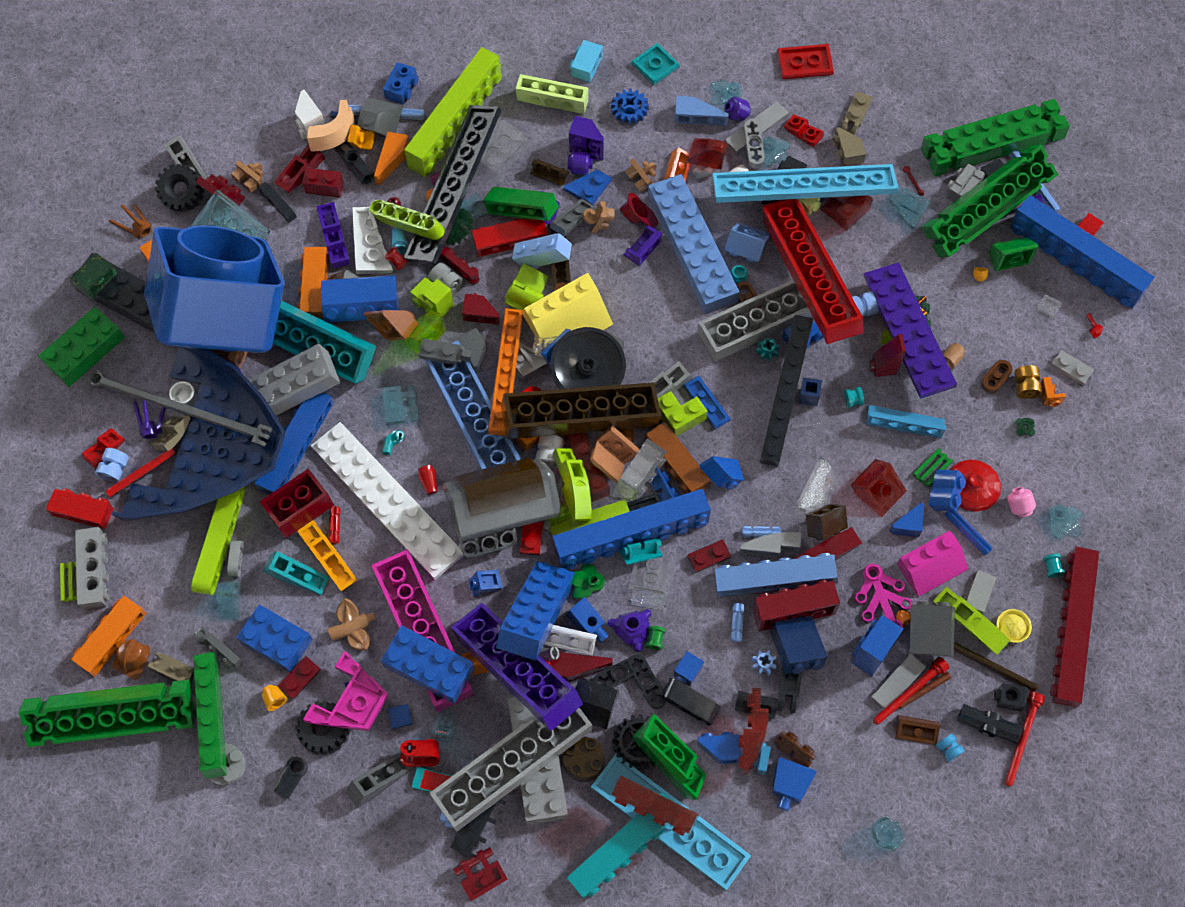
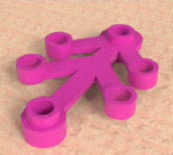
M877 564L867 565L863 570L865 582L860 592L855 595V601L860 605L865 604L867 593L872 584L875 594L867 610L862 613V620L866 623H871L874 620V612L880 602L885 617L903 628L901 621L895 619L888 600L900 605L902 610L907 611L911 609L912 601L909 598L900 597L883 589L881 582L892 586L895 592L901 593L905 588L904 581L896 580L883 574L882 568ZM874 571L877 575L871 577L869 573ZM900 583L902 588L897 589L895 584ZM859 595H862L865 597V599L863 601H859L857 597ZM906 601L910 605L908 607H904L902 603ZM869 613L872 618L866 619L864 615Z

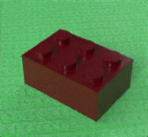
M309 468L259 501L285 539L334 506L329 494Z

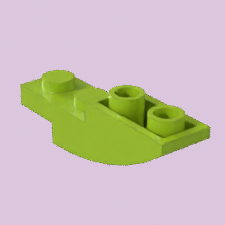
M556 448L553 451V456L564 482L561 491L573 521H590L592 510L591 496L582 460H576L572 449Z
M945 587L933 600L936 605L937 602L950 603V606L955 608V621L995 655H998L1010 642V639L993 623L948 587Z

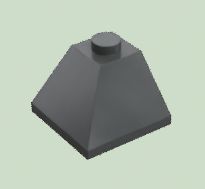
M369 97L361 109L357 125L364 131L373 132L376 136L386 138L387 132H397L403 106Z

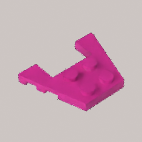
M344 651L335 668L352 677L332 712L312 704L303 720L310 724L369 731L387 700L388 693Z

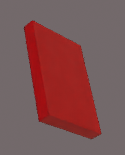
M829 44L777 49L782 79L834 75Z

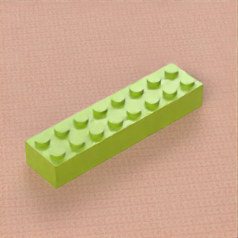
M483 47L480 48L404 149L408 169L425 178L429 173L434 172L436 163L444 158L447 148L452 147L469 106H482L485 97L491 95L493 86L501 81L502 74L499 55Z

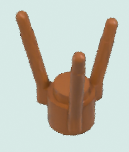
M136 204L133 207L141 220L137 219L125 205H121L122 209L134 220L132 224L133 230L117 221L109 220L110 223L133 234L136 238L139 236L144 238L152 230V225L146 220Z

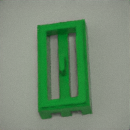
M939 448L913 474L927 488L934 480L933 475L928 481H925L930 473L943 460L946 463L939 470H946L953 462V459H949L947 454H943ZM937 456H940L922 476L919 475Z

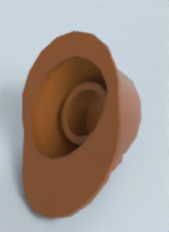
M135 639L124 641L117 648L112 668L136 681L143 673L149 658V645H144Z

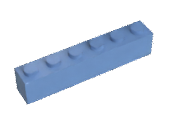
M822 553L817 557L804 555L792 560L790 558H781L775 562L763 560L759 564L746 562L734 567L722 565L715 569L719 597L776 591L786 588L793 589L803 584L812 586L821 580L838 583L835 555H830V553Z

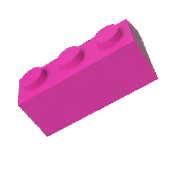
M950 530L900 557L897 566L918 597L968 570L962 547Z

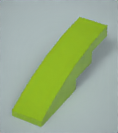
M622 500L591 510L590 521H573L571 518L551 527L550 531L553 537L554 535L630 511L626 500Z

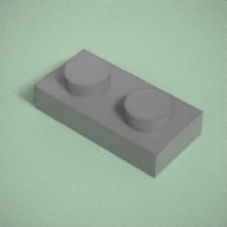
M1062 350L1051 364V367L1083 386L1094 371L1091 367Z

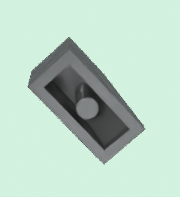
M475 328L458 336L457 341H459L461 346H464V349L472 350L473 357L470 364L477 374L486 352L485 343H487V339L483 332L479 333L478 329Z

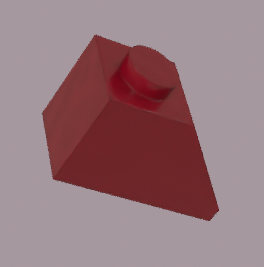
M477 293L465 294L462 309L463 321L500 325L499 313L483 295Z

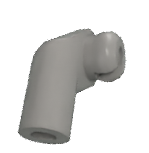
M712 161L703 170L700 167H696L692 174L695 175L696 179L710 176L718 168V164Z

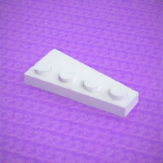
M352 207L356 274L392 273V266L389 260L385 259L387 252L384 249L375 218L369 211V207Z

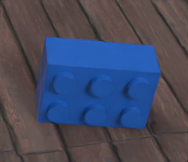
M260 604L236 637L242 645L288 672L293 670L313 640L308 632Z
M883 615L879 620L874 619L866 635L862 636L851 655L854 657L852 664L872 677L895 644L903 628Z

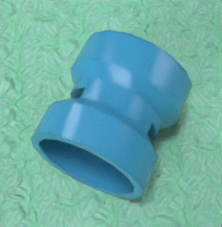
M950 734L936 744L937 748L944 752L947 762L952 761L965 752L963 747L957 744L956 737L953 734Z

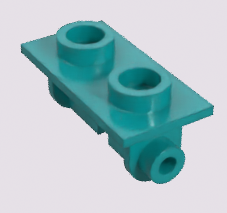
M656 538L644 541L643 545L640 542L631 545L627 544L619 551L627 565L663 557L659 550V547L662 546L661 540Z

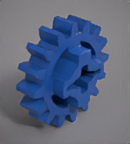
M632 88L629 89V92L622 89V94L617 92L616 97L612 98L611 103L612 115H615V119H621L622 124L627 121L628 125L631 124V121L637 124L638 119L643 121V116H647V111L649 110L648 98H644V93L639 95V90L632 92Z

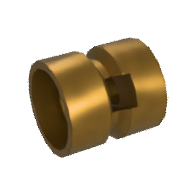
M1033 365L1018 367L1014 371L1015 381L1018 383L1016 385L1017 397L1020 399L1040 397L1042 395L1041 382H1039L1041 379L1039 367Z

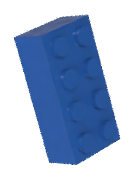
M402 625L381 659L385 668L453 704L458 700L475 670L474 664L470 660Z

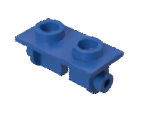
M656 468L658 473L654 472L649 475V482L655 492L660 489L663 490L658 494L661 502L680 496L677 489L671 487L669 483L671 478L666 471Z

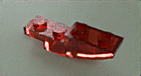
M752 688V694H748V707H752V715H748V727H752V729H743V735H739V748H743V756H739V768L743 769V775H747L754 766L766 737L769 709H760L761 688Z

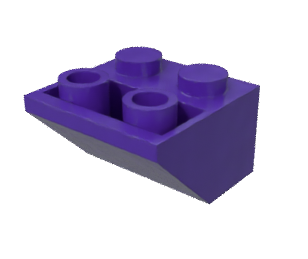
M574 116L569 131V152L584 151L588 152L593 160H603L604 138L591 119Z

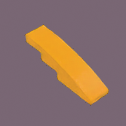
M314 520L297 531L341 592L358 581Z

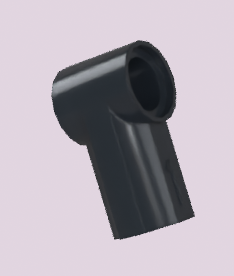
M297 756L290 758L273 791L289 799L301 778L308 771L307 762ZM301 762V770L293 772V765Z

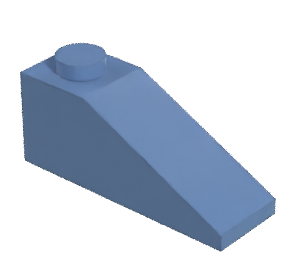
M676 96L675 123L727 126L728 113L695 97Z

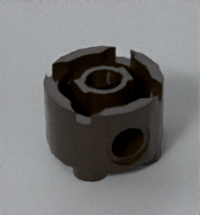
M583 737L564 751L563 763L567 774L579 782H590L600 775L604 767V751L594 738Z

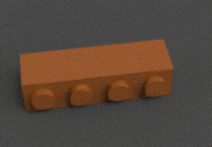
M665 422L646 434L645 444L647 448L657 454L656 458L661 466L665 465L668 468L669 476L673 481H678L680 484L679 488L683 494L700 489L705 490L710 486L711 479L701 470L699 464Z

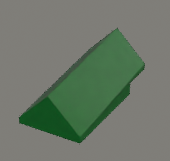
M652 714L632 738L686 799L696 800L707 775L695 764L698 756L655 714Z

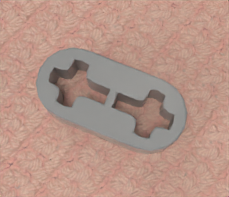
M231 541L227 567L229 577L240 576L244 550L243 541Z

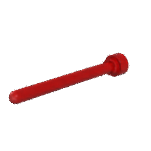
M938 656L932 661L931 669L874 717L873 723L879 725L935 675L944 674L949 669L948 663Z
M1029 692L1028 694L1029 708L1023 724L1022 735L1017 743L1005 780V784L1008 787H1011L1014 783L1036 711L1044 704L1045 696L1037 692Z

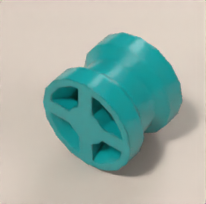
M856 387L854 390H844V398L848 408L856 404L859 406L864 405V395L861 387Z

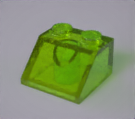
M427 311L425 315H421L417 319L418 326L404 340L405 345L419 355L423 339L437 341L446 332L444 318L441 313Z

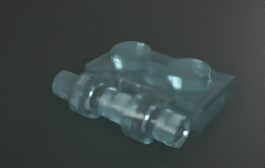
M414 385L407 386V392H402L401 386L382 388L386 425L405 423L404 416L408 415L411 422L418 421L419 408L416 406L417 392H415ZM404 400H408L409 407H403Z

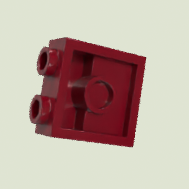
M211 174L206 179L199 176L196 183L222 202L238 208L245 199V196L241 194L242 190L234 184L230 186L227 183L228 180L220 174L218 177Z

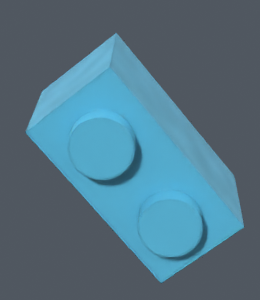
M583 40L581 46H578L576 49V57L571 60L569 69L571 70L572 77L591 82L602 59L603 46Z

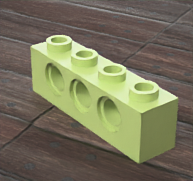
M520 74L516 86L517 101L584 114L588 103V88Z

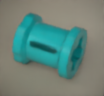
M1055 553L1043 557V561L1046 562L1048 568V578L1060 577L1065 574V570L1062 569L1060 563V554Z

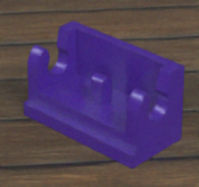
M647 226L637 241L625 250L624 256L640 266L660 244L662 233L651 226Z

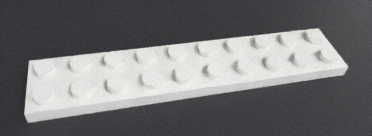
M341 422L311 445V448L400 544L406 550H409V553L434 580L464 556L456 543Z

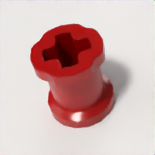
M395 246L385 255V259L392 262L398 271L408 262L397 251Z

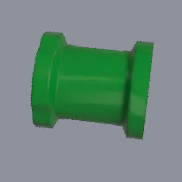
M649 626L648 642L645 643V647L653 650H663L662 638L663 634L666 633V629L659 626Z

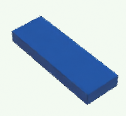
M700 376L683 384V387L692 399L698 397L708 411L707 420L714 430L731 420Z

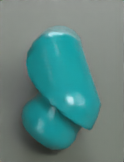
M396 430L385 437L383 454H392L393 446L404 438L403 431Z

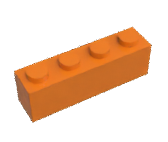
M304 247V254H301L303 270H300L299 273L300 281H302L301 286L298 287L300 302L297 303V308L323 320L321 281L327 280L329 254L326 247Z
M126 596L118 599L110 613L101 619L100 625L96 630L87 636V641L82 647L76 649L71 660L95 677L117 651L119 645L127 639L147 613Z

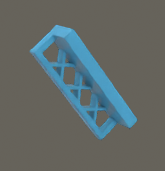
M869 405L867 425L941 439L946 430V425H944L945 419L872 405Z

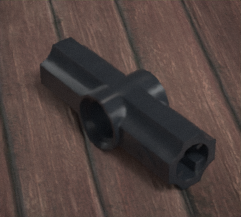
M347 140L334 147V150L347 165L348 170L356 176L361 184H368L372 181L374 173L363 161L360 153Z
M966 704L962 705L957 720L960 723L978 729L980 733L985 732L989 734V737L997 736L1015 744L1019 742L1023 731V726L1002 719V716L998 713L981 711Z

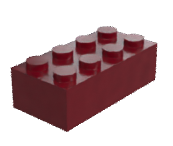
M821 580L812 586L803 584L794 590L786 588L777 591L776 594H760L758 598H755L752 610L758 632L772 629L774 622L807 616L817 619L835 615L839 608L840 600L834 581Z

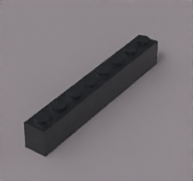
M800 315L794 316L760 463L779 466L813 318Z

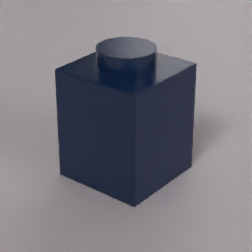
M803 377L798 404L817 407L822 380Z

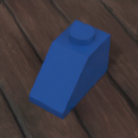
M712 456L699 464L701 470L718 487L731 490L738 487V484L744 481L737 459Z

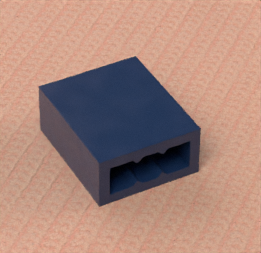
M812 616L774 622L770 633L785 674H798L805 670H819L824 667L828 656Z

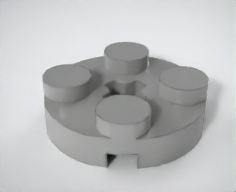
M225 743L226 759L230 764L227 767V776L209 779L216 785H230L241 778L245 771L246 761L244 755L238 747L232 744Z

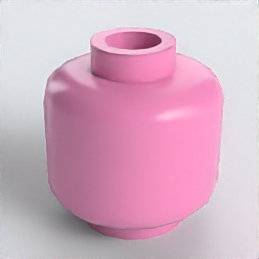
M1016 487L1007 497L1011 512L1018 515V517L1031 515L1036 507L1032 491L1029 489Z

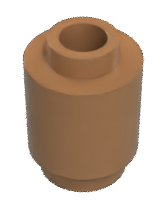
M958 343L950 344L943 352L950 370H953L964 357L965 349Z

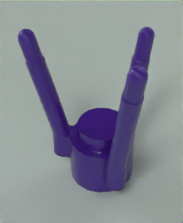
M143 400L144 422H142L137 402L134 401L133 405L140 428V435L144 439L157 438V433H161L160 426L162 425L165 407L161 408L156 425L155 421H151L148 418L147 401Z

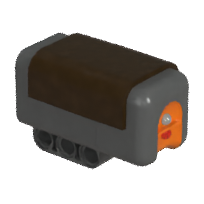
M528 457L455 476L454 481L443 483L451 525L456 534L458 546L466 557H475L511 547L517 541L515 527L551 519L558 516L560 512V502L554 473L539 459L531 460ZM505 533H510L508 538L502 539ZM491 538L488 544H483L485 539ZM473 543L471 548L464 549L466 544Z

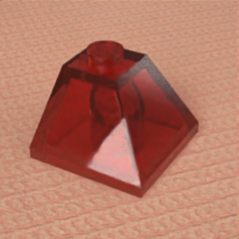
M694 138L687 163L722 170L728 150V142Z

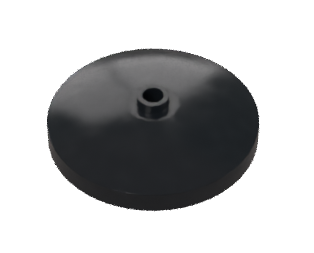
M582 327L566 333L557 342L550 359V371L554 383L559 389L621 385L626 372V359L622 347L612 335L598 328ZM585 364L589 365V366H590V369H589V368L585 369V368H584V365H585Z

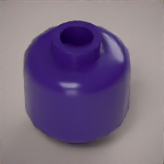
M731 97L725 103L724 111L728 113L729 119L742 122L749 117L751 108L747 100Z
M573 151L571 155H568L567 170H570L572 174L587 175L589 169L593 168V158H590L588 152Z

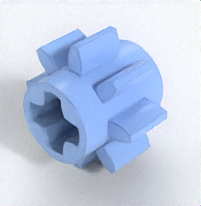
M759 650L758 657L753 656L752 661L756 662L752 669H758L759 675L762 672H766L769 676L770 668L776 669V665L772 663L776 660V656L772 657L770 650L767 653H762ZM763 659L767 660L765 666L761 665Z

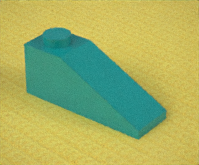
M278 551L270 554L262 571L281 581L319 595L322 594L329 579L328 576Z

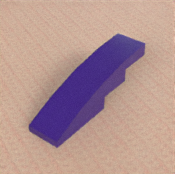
M334 202L317 206L332 269L349 265L350 261Z

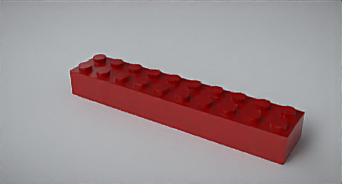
M783 199L762 206L763 222L826 344L862 334L863 316L799 200Z

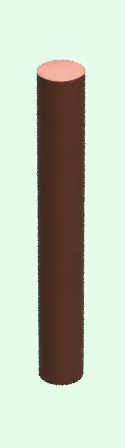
M945 672L930 681L899 708H904L950 680V674Z

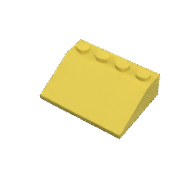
M588 273L527 306L522 311L525 320L543 350L566 328L571 331L582 327H594L605 330L613 325L601 295Z

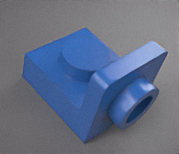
M476 571L469 581V587L473 592V596H479L482 592L500 591L502 584L499 571Z

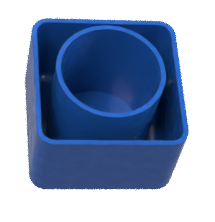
M202 225L185 229L155 228L144 295L157 340L166 346L189 349L202 348L254 353L269 351L274 341L285 282L268 242L259 237L248 236L244 233L218 226Z

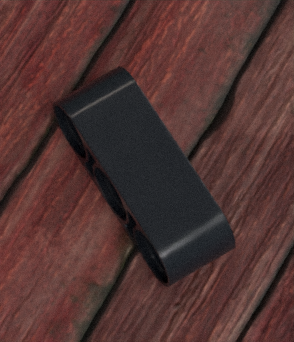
M669 678L660 695L666 702L699 721L707 722L706 725L709 726L712 725L721 708L716 702L674 678Z

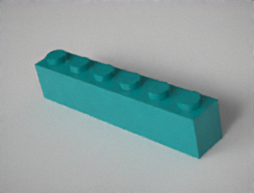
M662 792L573 871L567 879L583 898L587 896L592 898L600 891L598 887L603 882L608 884L616 876L614 874L615 871L620 867L623 870L632 862L630 858L634 854L640 855L648 848L646 844L651 839L656 841L664 833L662 829L667 825L673 826L680 819L678 817L680 811Z

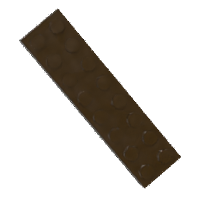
M654 382L504 393L501 402L507 439L605 431L610 426L615 427L617 430L657 427L661 418Z

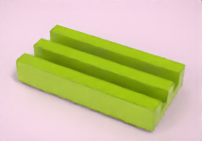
M76 562L60 563L62 602L77 600V596H74L73 567H76ZM66 568H68L69 597H67L66 593ZM76 575V592H77V575Z

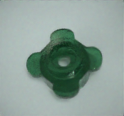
M1018 418L1015 421L1017 425L1016 434L1018 436H1034V420L1031 418Z

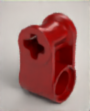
M435 739L406 740L400 746L402 753L400 761L405 767H433L440 762L439 742Z

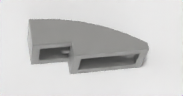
M678 361L665 373L662 371L649 383L654 382L657 398L669 391L674 393L683 387V384L692 380L693 377L682 363Z
M783 532L755 538L741 545L739 555L778 559L780 551L799 553L801 533Z

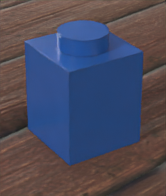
M686 651L674 670L675 679L691 686L701 671L704 661Z

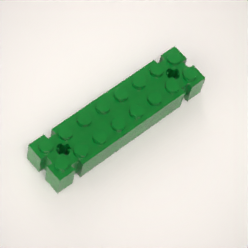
M1056 99L1042 102L1040 107L1034 104L944 130L941 136L938 133L924 136L921 150L926 159H931L929 167L935 177L948 173L949 168H953L956 171L960 168H965L967 164L973 166L1007 156L1013 150L1021 152L1030 145H1045L1048 139L1051 142L1065 139L1070 125L1064 115H1059L1061 109Z
M1042 144L1027 147L1019 153L1021 157L1011 159L937 214L939 218L931 219L921 226L926 237L934 240L935 243L932 244V247L938 257L952 256L960 250L958 245L968 244L1025 201L1029 195H1033L1041 189V184L1049 183L1058 176L1053 164L1047 163L1045 160L1049 156Z
M189 680L173 681L172 685L168 687L163 682L49 696L47 701H42L41 697L24 699L18 711L22 726H27L24 732L27 747L43 746L46 740H52V744L168 731L172 725H176V729L193 728L196 719L194 701H190L192 690Z

